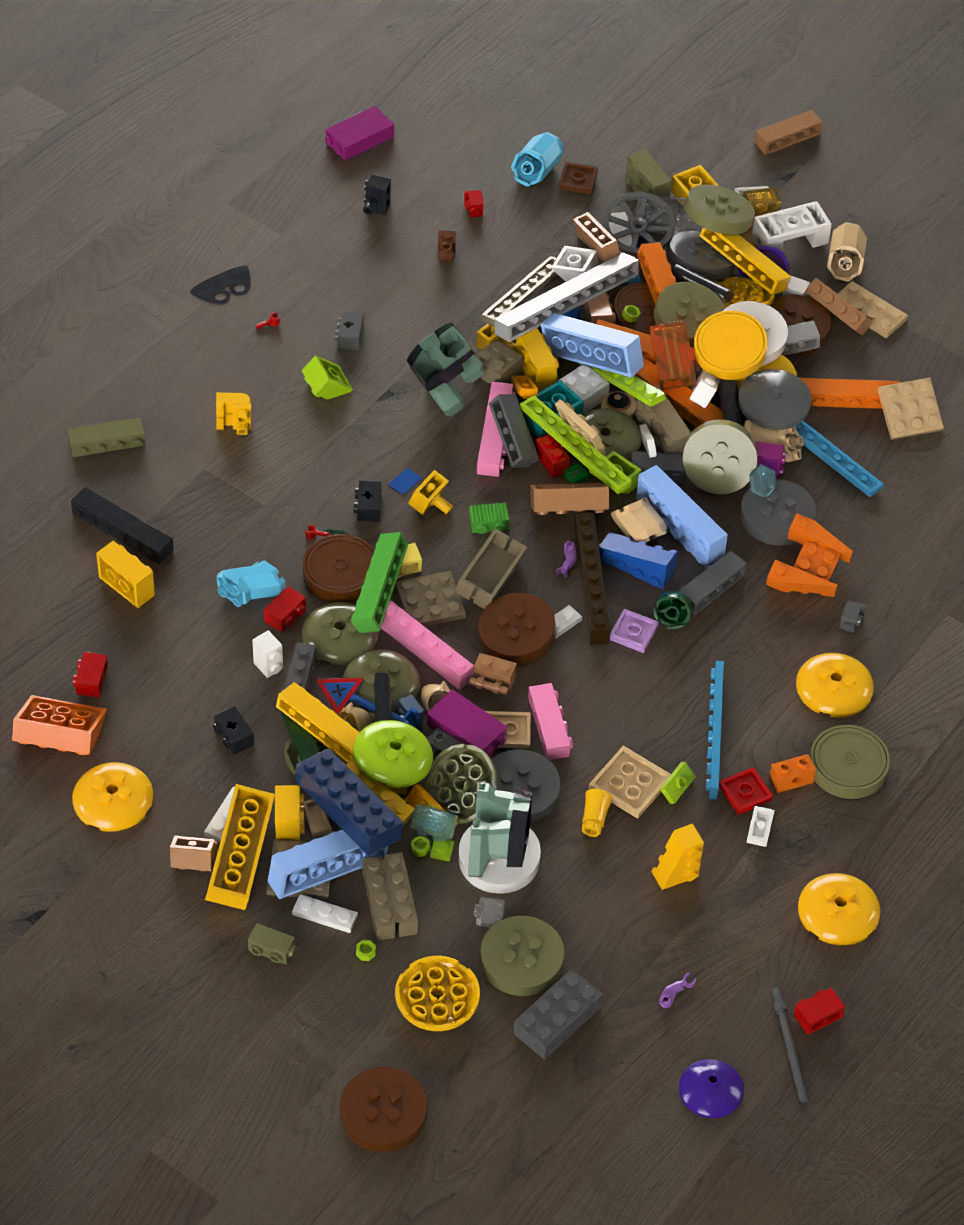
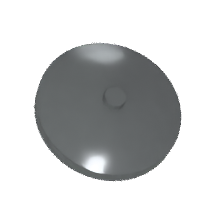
M766 369L751 374L742 382L738 394V404L745 417L760 427L773 430L789 429L803 422L809 414L812 401L810 391L801 379L789 372L776 369Z

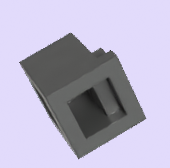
M848 600L841 617L839 629L854 633L856 626L861 625L866 605Z

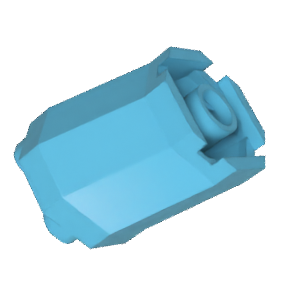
M549 132L533 137L522 151L515 155L511 165V169L515 174V181L525 186L541 182L561 160L564 151L563 143L560 139Z
M265 560L260 563L256 562L248 567L222 570L217 574L218 593L232 601L237 607H241L252 599L278 596L286 587L284 578L281 577L279 579L277 576L279 573L277 568Z

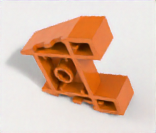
M796 513L789 528L787 538L802 544L803 547L794 567L778 560L774 561L768 574L766 585L783 592L797 591L801 592V594L817 593L821 596L834 597L838 585L830 582L839 560L850 563L853 551L815 520Z

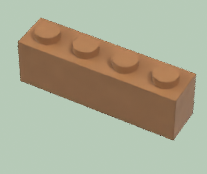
M813 110L803 112L757 130L755 144L765 155L821 134L823 121Z
M588 212L573 219L578 237L590 249L597 250V255L603 262L620 255L617 240Z
M817 278L805 290V292L862 336L873 323V321Z
M607 292L583 304L589 323L596 324L598 319L612 324L616 322L615 312H613V306L610 303V296Z

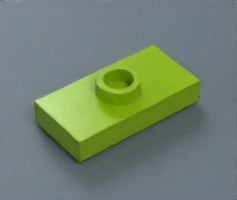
M681 762L660 790L670 804H675L696 776L686 762Z

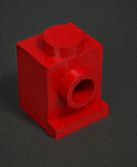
M481 190L464 191L465 210L469 211L470 218L483 217L484 203Z

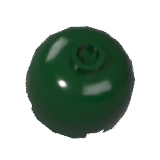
M671 590L664 592L655 603L653 609L654 617L659 624L667 625L665 627L667 629L677 630L683 628L691 618L692 603L680 591Z

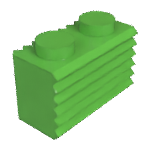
M505 502L500 504H482L481 506L471 505L469 507L472 533L484 534L493 531L495 528L501 532L509 530L510 519Z

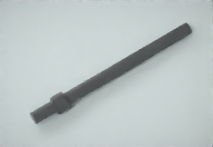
M774 987L772 992L775 1000L773 1004L775 1013L779 1016L800 1103H805L808 1101L786 1013L788 1011L786 1001L783 1000L780 987Z

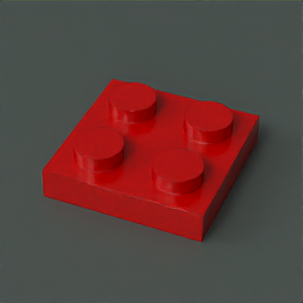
M754 767L719 781V788L738 815L754 809L755 806L759 807L773 801L772 793Z

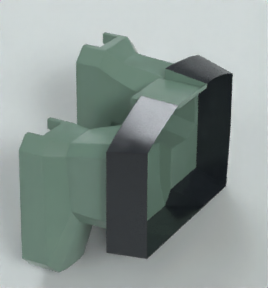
M452 322L438 328L420 341L406 360L411 371L446 416H453L464 408L465 400L451 383V380L460 374L466 383H473L483 376L485 372L483 364L475 356L473 349Z
M479 783L476 815L470 835L469 877L482 878L490 858L506 859V867L523 866L530 830L531 792L518 788L516 793L498 791L489 783Z

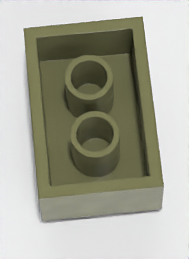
M646 149L628 155L625 176L627 185H630L634 192H646L656 195L669 205L672 180ZM647 201L646 207L651 212L660 209L655 204Z

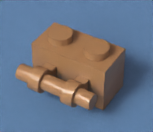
M479 653L473 668V677L470 678L469 684L476 686L480 690L484 688L491 690L494 694L501 693L507 695L516 678L517 663Z
M174 836L170 845L171 867L182 870L211 871L216 860L215 850H218L219 843L215 842V839Z

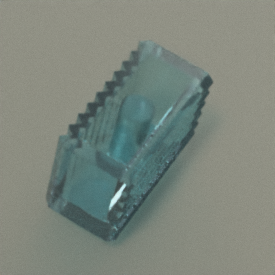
M416 804L410 827L417 830L419 835L428 836L430 834L433 836V840L444 842L445 839L453 838L458 815L429 805Z

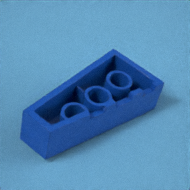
M611 532L608 533L599 546L600 560L603 563L614 566L620 571L629 573L655 587L664 590L674 576L677 557L676 550L671 549L669 552L663 550L662 546H647L646 542L643 541L636 543L629 537Z

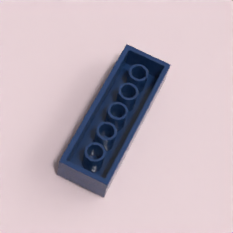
M329 748L296 764L295 782L368 856L401 840L403 822Z

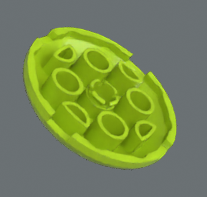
M383 720L366 726L357 735L353 746V757L360 771L370 780L386 783L388 787H408L420 782L427 776L433 763V752L428 739L418 729L401 721Z

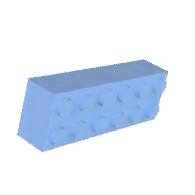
M553 313L541 323L545 342L551 347L553 356L628 377H633L644 367L638 335Z
M657 465L639 474L637 501L647 497L651 506L665 521L666 526L670 528V533L674 539L678 540L700 564L707 568L709 565L717 562L720 556L725 555L728 534Z
M343 830L334 831L327 836L315 838L308 843L296 845L292 849L273 855L268 883L277 897L282 899L361 869L362 858L380 856L381 859H384L389 846L368 856Z

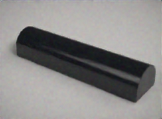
M676 264L671 270L676 278V283L694 282L701 284L715 292L723 304L734 299L733 290L680 264Z
M721 380L718 386L723 420L733 421L743 426L742 413L738 404V382L736 380Z
M376 673L374 677L376 722L392 720L390 676L386 673Z

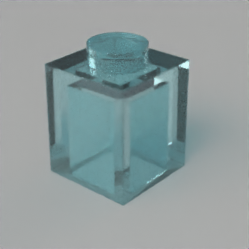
M760 464L749 474L750 489L753 493L766 498L777 487L776 474L773 469Z

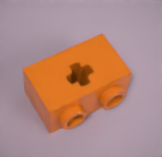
M805 754L771 764L769 779L776 793L812 784L816 768L810 756Z

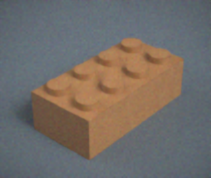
M604 482L530 485L531 508L538 515H547L549 511H555L556 514H567V511L586 512V510H593L594 513H603L604 509H609V487Z

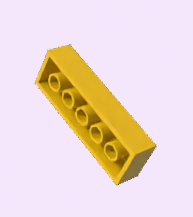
M239 784L235 785L205 900L241 910L246 909L275 794Z

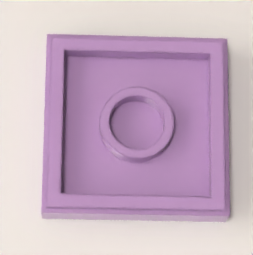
M624 609L610 633L609 640L644 653L659 627V622Z

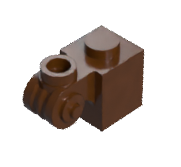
M439 230L438 259H440V262L452 263L455 258L456 231Z

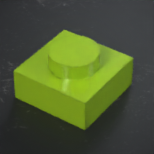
M434 838L430 858L450 862L455 841Z

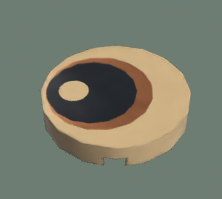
M615 391L604 396L601 408L615 409L633 418L637 411V402L630 394Z

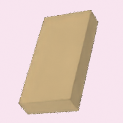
M313 799L304 801V815L312 838L330 834L332 828L326 812Z

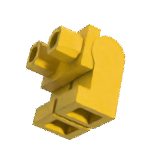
M216 392V430H224V426H233V429H237V435L248 434V430H251L250 397L247 394Z

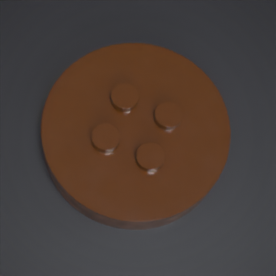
M633 283L622 288L616 295L612 305L616 316V322L613 324L671 341L660 332L655 323V303L648 284ZM633 305L639 308L641 314L637 322L630 323L624 320L622 313L626 306Z
M797 294L782 295L774 298L770 307L782 315L787 326L814 321L820 335V348L824 346L829 337L831 318L827 309L821 303L810 297ZM820 348L798 352L790 355H805L813 353L819 350Z
M335 534L323 537L314 542L305 552L303 558L304 582L308 589L321 599L330 602L355 601L359 599L361 588L375 550L368 542L356 536Z
M511 593L501 596L488 604L479 618L480 641L488 655L517 664H525L539 659L548 652L556 638L554 613L544 600L535 595Z
M393 1067L367 1069L352 1078L343 1090L340 1100L341 1123L348 1137L354 1143L367 1150L392 1152L402 1149L415 1141L423 1131L427 1118L425 1092L420 1083L403 1070Z

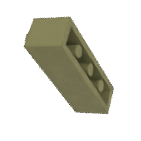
M140 417L68 429L72 457L145 446L144 431Z

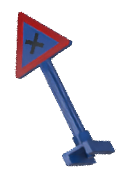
M363 678L316 680L337 715L349 702L375 713L374 703L355 695L364 682ZM410 707L405 716H399L392 712V720L407 723L420 732L422 731L417 709Z

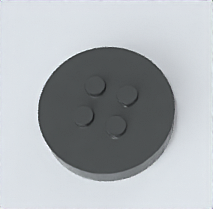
M683 231L675 234L670 240L667 259L673 267L676 264H680L713 281L725 279L734 272L735 264L700 237L701 231Z
M771 479L761 481L747 490L742 499L740 518L745 530L755 539L770 545H790L797 543L787 538L789 528L796 513L815 520L816 506L812 496L803 487L787 480Z
M519 749L500 753L491 759L497 772L498 791L516 793L517 789L521 788L532 793L530 823L542 820L554 810L560 795V776L551 761L539 753Z

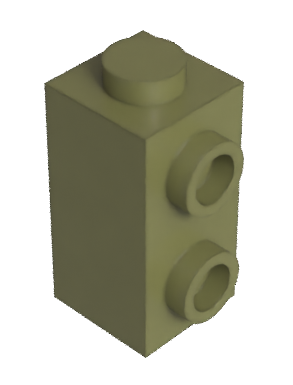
M256 923L248 938V951L257 956L262 955L270 958L276 963L287 965L289 959L293 958L297 951L295 937Z

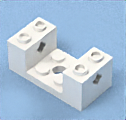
M816 201L754 217L752 238L758 247L771 246L782 252L785 240L806 236L812 248L828 244L831 222Z

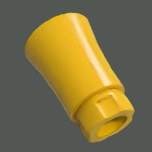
M601 789L586 791L582 819L583 834L590 837H597L601 834L608 809L613 800L610 793Z

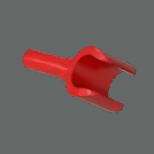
M271 313L270 319L257 324L256 328L259 329L267 325L278 326L280 323V317L277 318L278 313Z
M311 524L308 526V530L305 531V537L307 539H314L316 535L326 537L330 536V533L316 530L315 525Z

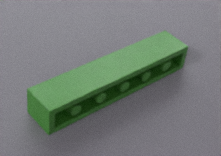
M401 532L380 534L379 540L376 543V549L371 558V564L366 573V578L351 618L352 624L359 633L377 632L381 629L408 547Z

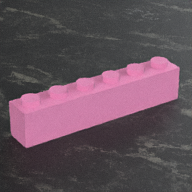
M491 383L477 462L478 475L499 477L500 470L504 469L505 459H502V456H506V450L489 402L499 394L516 395V392H513V384Z
M389 601L381 629L457 689L461 690L469 683L470 678L473 677L474 665L394 602Z

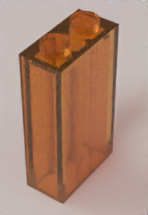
M674 321L668 324L650 326V339L661 390L696 385V374L686 322Z

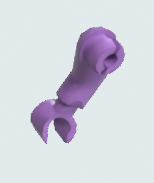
M566 541L564 544L566 560L562 567L556 570L557 577H559V574H564V577L567 578L568 570L577 562V553L573 541Z
M690 972L684 975L682 981H676L665 987L659 999V1004L663 1008L670 1007L676 994L684 990V987L692 988L695 985L696 978L690 984L686 982Z

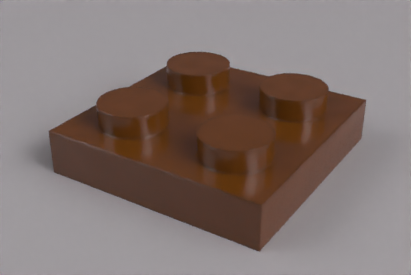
M565 161L558 189L592 195L598 167Z

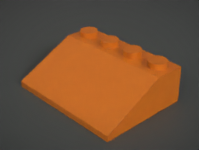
M31 695L13 720L12 741H17L24 745H38L41 748H55L62 752L71 751L79 755H90L96 745L107 709Z

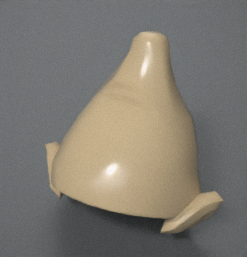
M445 681L441 685L428 684L422 688L421 700L427 713L450 692Z
M351 702L341 710L338 716L361 732L366 726L372 724L375 715L364 709L352 707L353 703Z

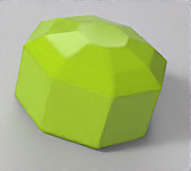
M628 305L623 310L622 316L625 321L633 323L637 322L641 312L638 307Z
M424 836L415 837L411 841L412 853L417 857L426 856L431 851L430 840Z
M362 940L356 945V956L361 961H370L375 957L376 945L371 940Z

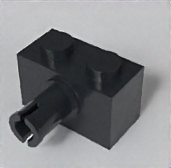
M371 174L369 180H366L364 183V190H366L364 203L366 205L363 208V212L366 215H372L374 212L385 215L391 205V179Z

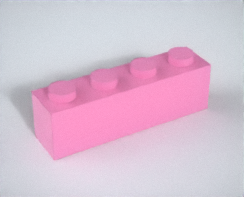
M552 683L530 686L528 700L545 757L548 760L569 757L573 743L572 738L567 736L568 725L562 719L563 709L562 706H558L559 696L557 690L553 689Z

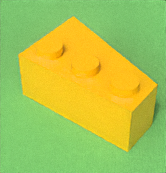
M693 823L673 831L665 846L666 852L664 856H659V865L657 868L653 867L651 871L662 890L685 881H693L699 877L704 842Z

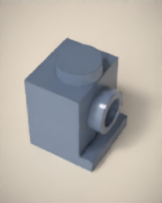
M413 695L400 698L396 702L398 707L397 715L405 716L410 707L418 710L420 723H423L424 709Z

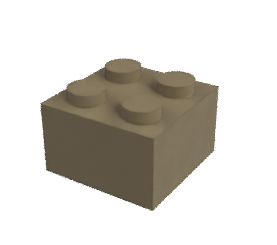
M497 339L476 355L485 368L484 375L480 378L490 385L492 382L509 383L511 376H517L522 372L523 356Z

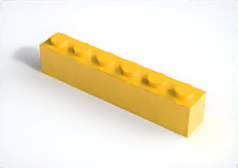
M702 228L700 233L702 239L770 294L774 295L786 291L791 276L739 234H721Z
M295 682L278 694L276 707L347 763L352 758L354 759L353 746L357 735L360 733Z

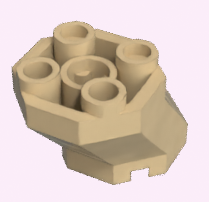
M845 222L833 230L827 268L837 280L849 282L862 272L867 236L860 225Z
M750 420L745 421L744 428L752 435L755 441L784 445L782 453H786L785 462L796 461L802 458L801 451L802 446H804V440L802 436H799L795 427L773 430L760 427Z
M647 497L610 513L614 522L626 537L631 538L633 542H648L650 539L653 540L667 533L666 529L668 528L665 521L651 506Z

